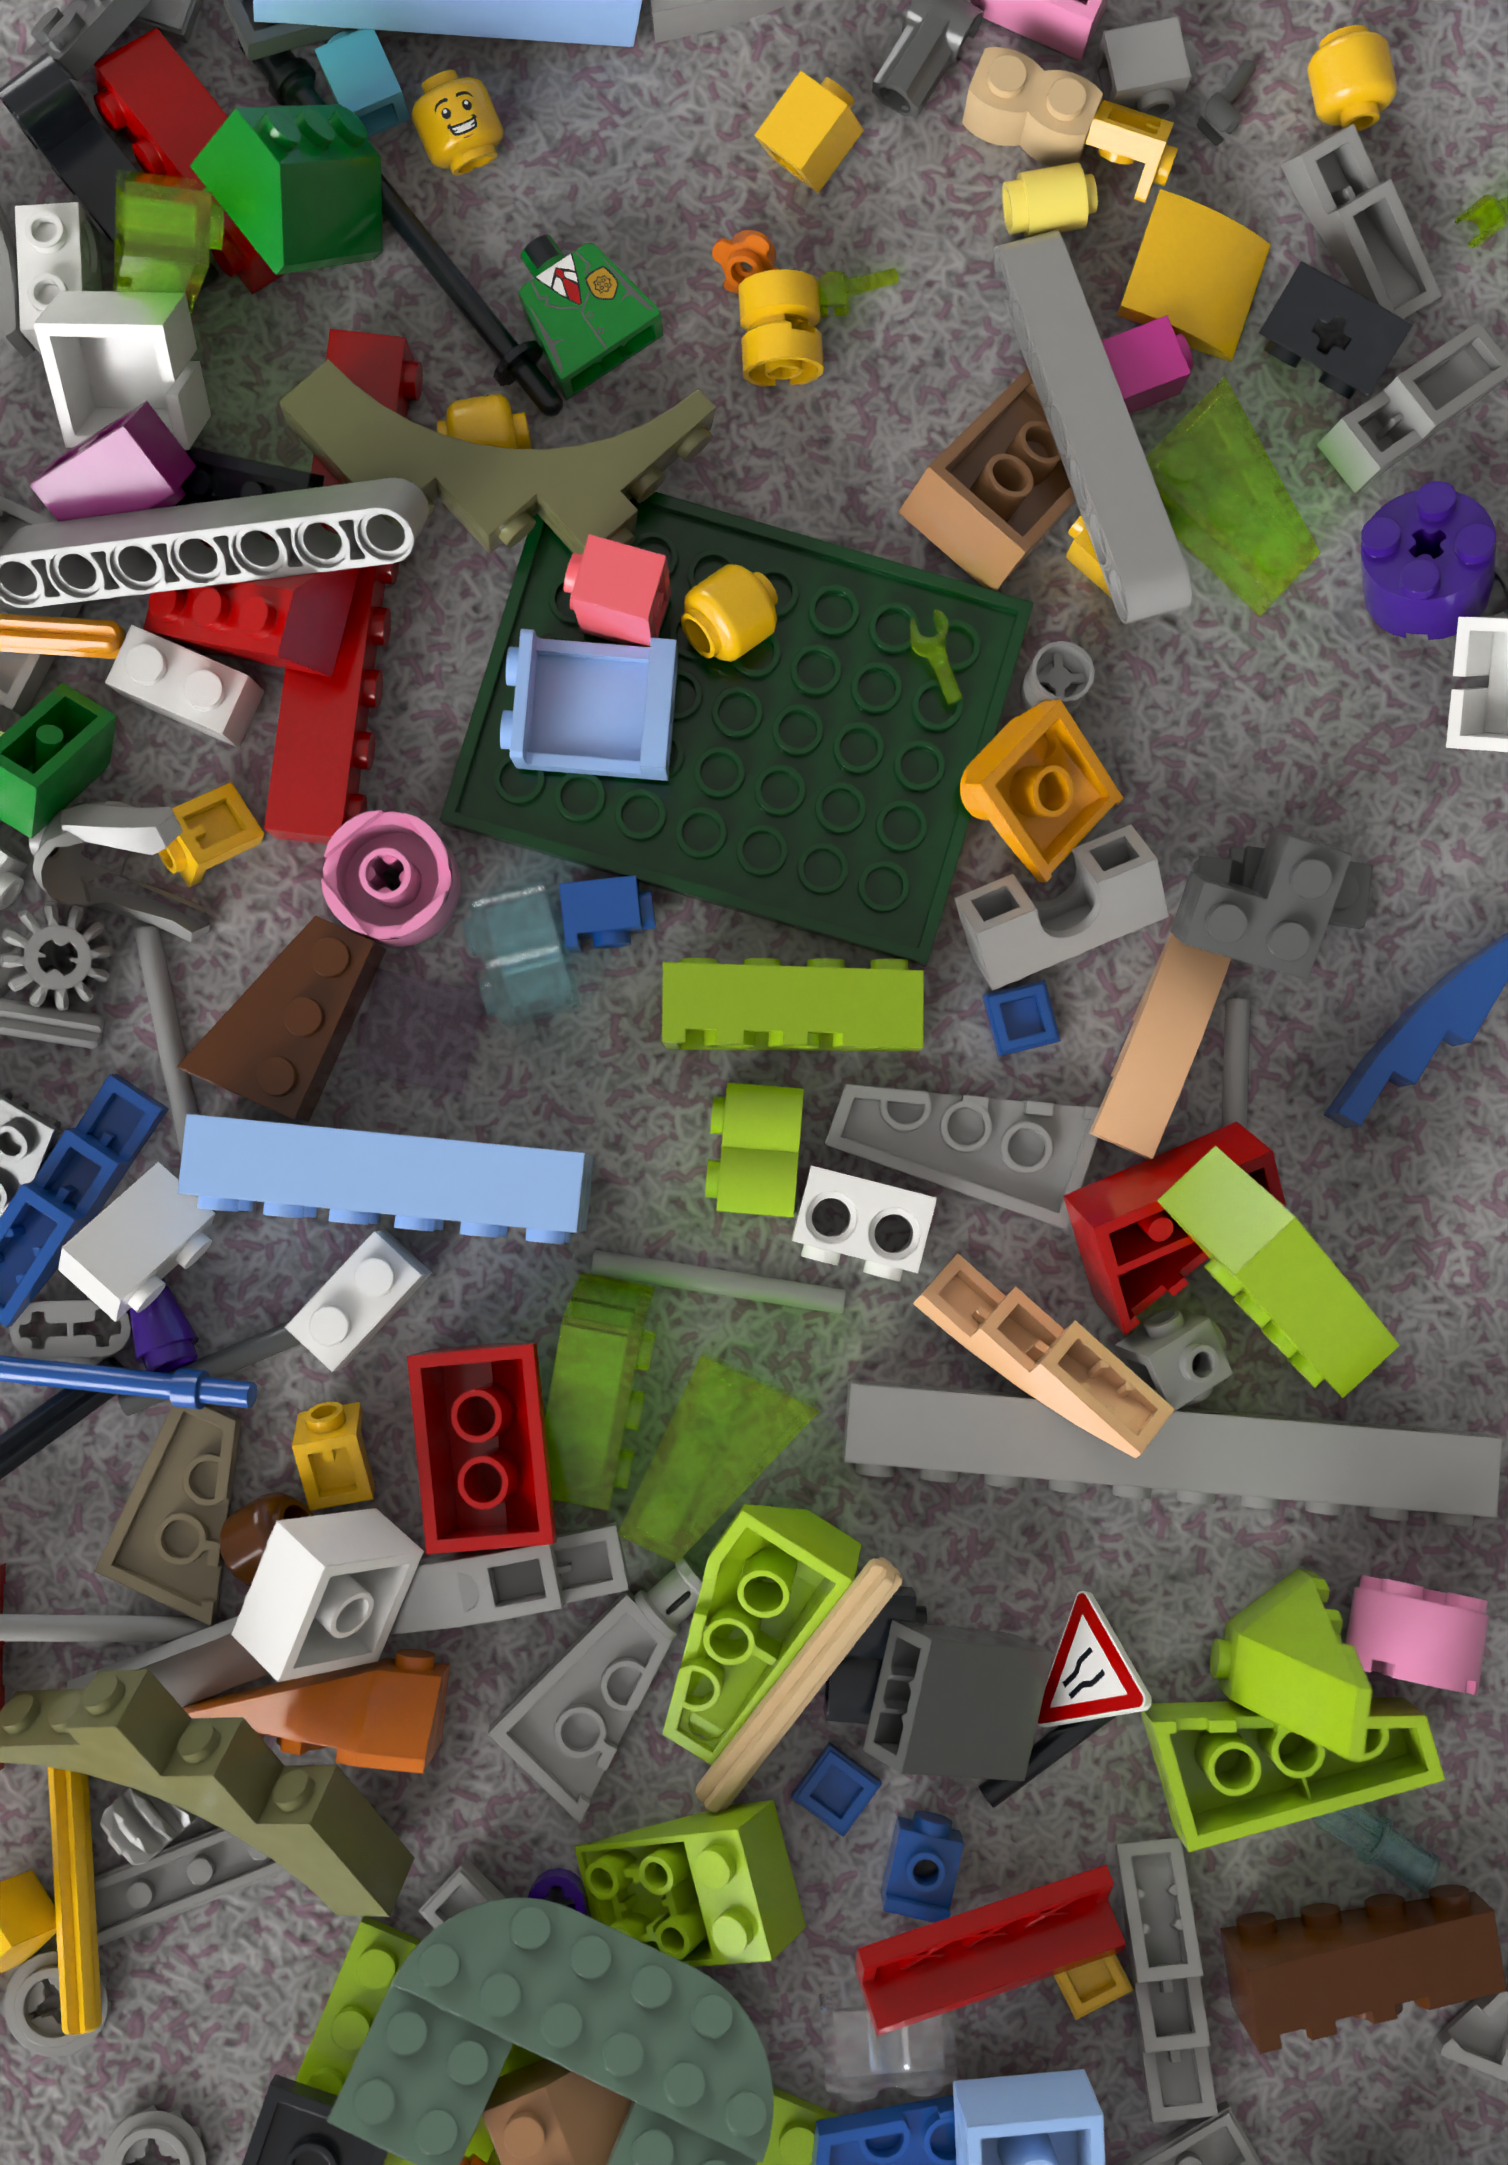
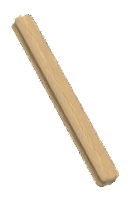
M880 1557L868 1561L696 1785V1797L704 1803L707 1810L716 1813L719 1810L727 1809L901 1586L903 1576L889 1560Z

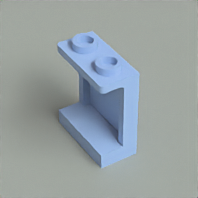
M521 629L519 647H509L507 652L506 684L507 686H515L513 711L503 710L500 726L501 749L510 750V758L516 769L668 781L679 660L677 640L650 638V647L542 639L537 637L533 629Z

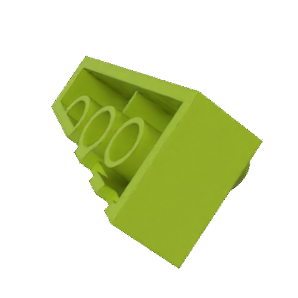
M682 958L680 962H663L662 1042L667 1050L919 1052L923 1049L924 970H909L908 960L875 959L870 961V969L845 968V960L832 958L807 960V967L781 966V960L774 958L744 959L743 964H718V960L714 958Z
M1214 1146L1157 1200L1211 1259L1204 1266L1206 1270L1232 1296H1235L1233 1300L1262 1328L1261 1331L1288 1358L1287 1360L1314 1388L1324 1380L1344 1398L1400 1346L1300 1221L1217 1146Z
M1404 1697L1371 1698L1363 1762L1348 1760L1233 1701L1151 1703L1147 1711H1141L1173 1829L1188 1852L1445 1781L1427 1715Z

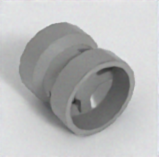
M1066 641L1052 642L1040 649L1021 682L1020 697L1025 709L1028 711L1044 700L1061 699L1070 715H1073L1094 681L1095 669L1091 657L1080 646ZM1045 685H1047L1052 691H1054V694L1049 692Z

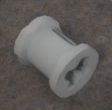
M683 1552L674 1558L675 1567L648 1592L640 1589L633 1596L635 1603L648 1621L669 1640L679 1634L677 1626L695 1610L704 1575L697 1565Z

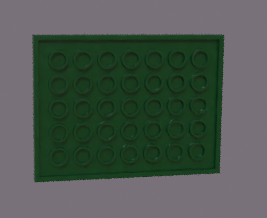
M654 492L641 503H637L632 498L630 502L636 507L638 514L636 527L632 532L636 539L631 546L666 556L672 592L659 638L677 640L679 654L668 781L516 769L510 758V750L501 749L500 726L503 710L513 711L515 686H507L506 659L509 647H519L520 630L533 629L537 637L542 639L623 645L581 633L575 611L570 609L571 593L564 591L566 571L573 553L538 514L533 516L536 524L527 534L441 813V823L619 877L636 875L639 883L896 959L908 960L910 963L926 967L971 818V814L966 810L961 799V778L968 764L995 736L1034 602L662 493ZM728 564L743 566L752 573H762L772 583L778 597V602L775 605L777 623L774 633L733 662L719 660L716 657L706 658L699 654L688 641L681 625V616L685 613V595L693 587Z

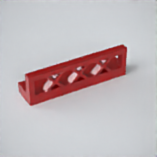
M1107 1864L857 1948L855 1972L876 2035L880 2036L1123 1952L1126 1943L1108 1901L1114 1881Z

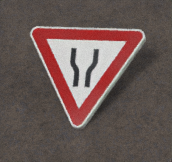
M1079 1591L1075 1598L1045 1687L1037 1723L1041 1727H1052L1147 1711L1151 1706L1152 1698L1094 1595L1090 1592Z

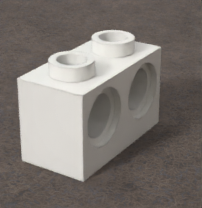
M79 202L15 206L20 331L40 354L41 351L33 323L59 291H102L100 233Z
M810 1166L791 1240L804 1244L801 1253L802 1257L837 1266L841 1254L866 1260L863 1269L864 1273L900 1282L903 1270L914 1273L919 1271L937 1198ZM827 1198L837 1199L842 1202L849 1216L845 1229L834 1236L820 1234L812 1222V1213L815 1206ZM891 1214L902 1217L910 1229V1237L907 1244L895 1252L884 1251L879 1247L875 1239L877 1223L883 1217Z

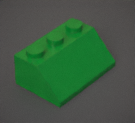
M341 104L235 108L190 164L191 169L275 275L375 260L383 251L381 156L367 139L368 131L363 122L352 111L342 107Z

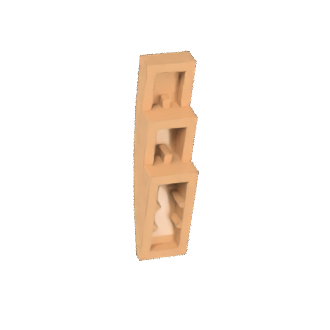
M1170 932L1132 1019L1134 1023L1111 1073L1113 1079L1089 1134L1146 1159H1153L1204 1035L1231 958L1184 945Z
M958 1253L913 1303L964 1348L1018 1388L1078 1427L1134 1458L1143 1453L1175 1410L1076 1320L1064 1330L1016 1286L1005 1296Z

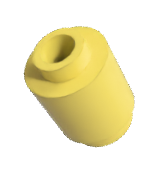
M1075 162L1019 172L1016 180L1004 182L1002 186V204L1008 233L1010 235L1023 233V236L1028 238L1056 229L1060 233L1085 229L1088 223V214L1096 213L1098 208V194L1094 175L1092 173L1084 174L1081 164Z

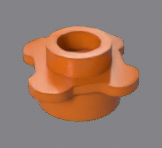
M743 230L735 234L731 240L720 238L713 246L712 257L721 264L726 277L723 285L727 291L738 294V285L745 278L764 271L780 270L774 266L777 254L773 243L767 236L758 231ZM742 262L748 263L749 265L752 266V268H751V269L745 268V267L742 265Z

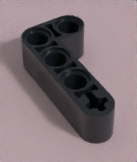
M48 52L0 88V99L34 147L36 149L39 148L51 164V168L74 196L77 195L89 211L90 216L111 242L116 243L127 258L128 263L152 292H186L188 301L220 276L203 250L96 120L76 87Z

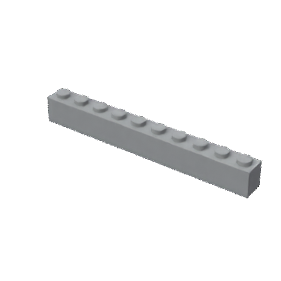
M849 1379L842 1456L844 1462L856 1463L855 1473L874 1477H893L894 1467L920 1469V1479L934 1482H958L959 1472L984 1474V1484L1004 1488H1022L1023 1478L1047 1479L1049 1490L1064 1493H1087V1483L1112 1485V1495L1125 1498L1150 1499L1153 1488L1177 1490L1176 1500L1194 1504H1215L1216 1494L1241 1496V1506L1255 1509L1279 1510L1280 1499L1305 1501V1511L1324 1515H1344L1345 1505L1369 1507V1516L1379 1519L1408 1521L1409 1510L1433 1512V1521L1454 1526H1473L1474 1516L1497 1518L1502 1439L1483 1432L1181 1407L1170 1415L1143 1453L1134 1458L1078 1427L1029 1394Z

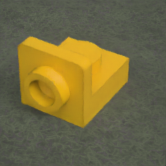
M1102 100L1093 118L1085 143L1099 148V155L1111 162L1129 165L1136 160L1145 163L1134 196L1135 200L1144 203L1147 201L1153 183L1165 187L1178 151L1177 147L1167 144L1174 122L1107 100Z
M229 782L172 808L183 832L168 847L159 851L158 854L165 867L173 874L179 872L190 888L202 882L207 869L260 845L265 834L233 783Z
M324 1402L311 1407L308 1411L300 1412L297 1416L292 1449L311 1511L374 1499L375 1482L361 1434L363 1411L360 1402L344 1405L338 1402Z

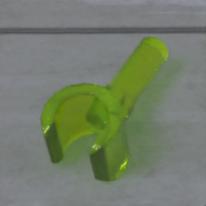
M1484 195L1455 218L1456 225L1463 220L1472 221L1478 225L1479 235L1468 242L1470 247L1476 248L1506 226L1508 220V197L1498 200L1492 195Z
M891 268L860 277L853 276L849 278L846 273L832 270L826 272L819 280L820 317H828L827 307H834V316L847 315L850 312L849 296L860 295L863 292L897 284L899 281L897 270Z
M936 609L934 610L933 619L939 634L931 638L920 635L913 618L910 623V644L915 653L922 657H928L949 705L963 698L949 665V658L945 650L948 641V620L943 612Z

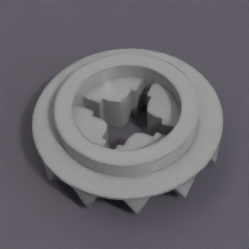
M57 1950L45 1953L39 1951L17 1969L7 1986L4 1998V2012L11 2033L26 2049L45 2057H65L83 2050L103 2029L108 2011L112 2005V2002L108 2001L106 1990L108 1976L100 1975L101 2026L89 2033L66 2035L62 2031L61 2012L59 2009H52L50 2011L45 2009L36 2013V2010L39 2009L51 1994L49 1984L54 1985L60 1993Z
M152 2105L143 2112L132 2116L128 2114L114 2129L104 2147L102 2165H149L135 2161L146 2156L153 2138L155 2139V2145H159L161 2155L171 2156L172 2159H176V2161L167 2163V2165H206L210 2152L204 2150L200 2139L201 2126L192 2127L182 2118L180 2109L166 2112L156 2110L155 2105Z

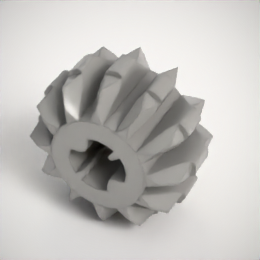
M53 901L44 902L43 913L46 923L41 925L37 923L35 917L27 909L19 912L20 921L30 930L27 936L24 937L10 929H5L2 934L3 940L9 944L21 947V953H5L0 955V966L6 968L24 966L25 968L8 981L10 989L16 992L34 980L36 984L30 993L29 1003L32 1006L40 1007L45 1000L48 989L54 990V1002L59 1011L68 1009L69 999L66 989L74 987L78 996L85 1002L93 999L92 991L82 980L86 975L100 982H107L110 974L101 967L91 965L92 959L112 956L113 948L106 944L88 945L89 941L102 933L104 926L99 921H94L77 932L76 928L83 916V909L77 905L70 907L63 924L58 923V909ZM52 940L58 946H63L70 942L73 954H66V958L71 961V964L65 970L59 971L53 965L47 966L44 969L40 967L38 958L46 957V954L40 950L45 942Z
M130 1787L104 1810L100 1825L107 1834V1841L119 1855L122 1854L134 1866L147 1863L196 1821L199 1816Z

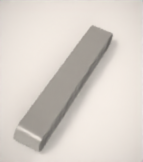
M1056 229L994 247V268L996 272L1002 271L1008 294L1003 295L1009 318L1119 618L1124 624L1189 607L1192 600V591L1185 560L1060 232Z
M386 478L27 525L19 528L0 551V599L16 608H33L393 564L404 560L411 553L429 514L428 501L423 491L414 483L403 478ZM382 514L396 518L403 527L388 523ZM320 523L332 526L339 534L327 531ZM259 531L268 533L276 542L266 539ZM199 539L206 541L214 549L205 546ZM141 548L148 551L151 555L146 554Z

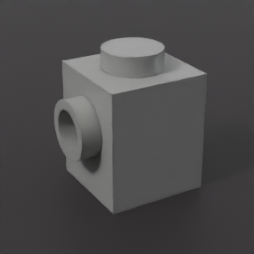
M1178 16L1104 31L1095 60L1104 100L1158 118L1168 115L1177 105L1181 104L1189 81L1194 80L1196 75L1194 47L1190 40L1183 41Z

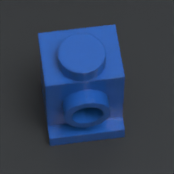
M636 875L559 883L565 947L570 953L583 952L582 939L593 938L595 949L618 948L632 944L631 934L644 933V930L656 929L652 891L640 892Z
M915 1811L913 1819L897 1816L880 1892L885 1912L932 1923L950 1917V1906L964 1841L960 1830L952 1829L953 1822L949 1818L929 1811ZM924 1859L931 1860L936 1863L937 1869L930 1877L915 1874L913 1869L917 1862Z

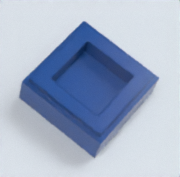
M1045 980L982 996L998 1057L1061 1041Z
M828 1742L791 1793V1798L844 1837L882 1783L879 1778L831 1742Z

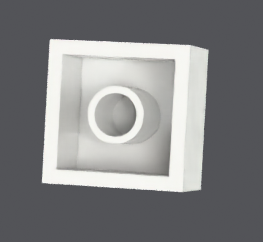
M377 1508L276 1521L231 1635L277 1682L377 1662L424 1551Z

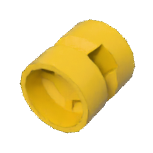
M790 269L769 270L745 278L738 285L740 326L747 331L741 338L743 378L750 384L760 387L776 386L775 380L790 379V385L807 384L818 379L823 374L824 369L822 333L815 328L820 322L818 280L806 272Z

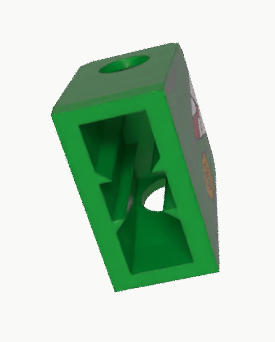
M542 235L531 241L523 249L520 258L534 278L524 284L518 291L522 309L538 344L543 349V356L566 401L663 336L662 317L659 309L595 244L586 243L565 257L550 235Z

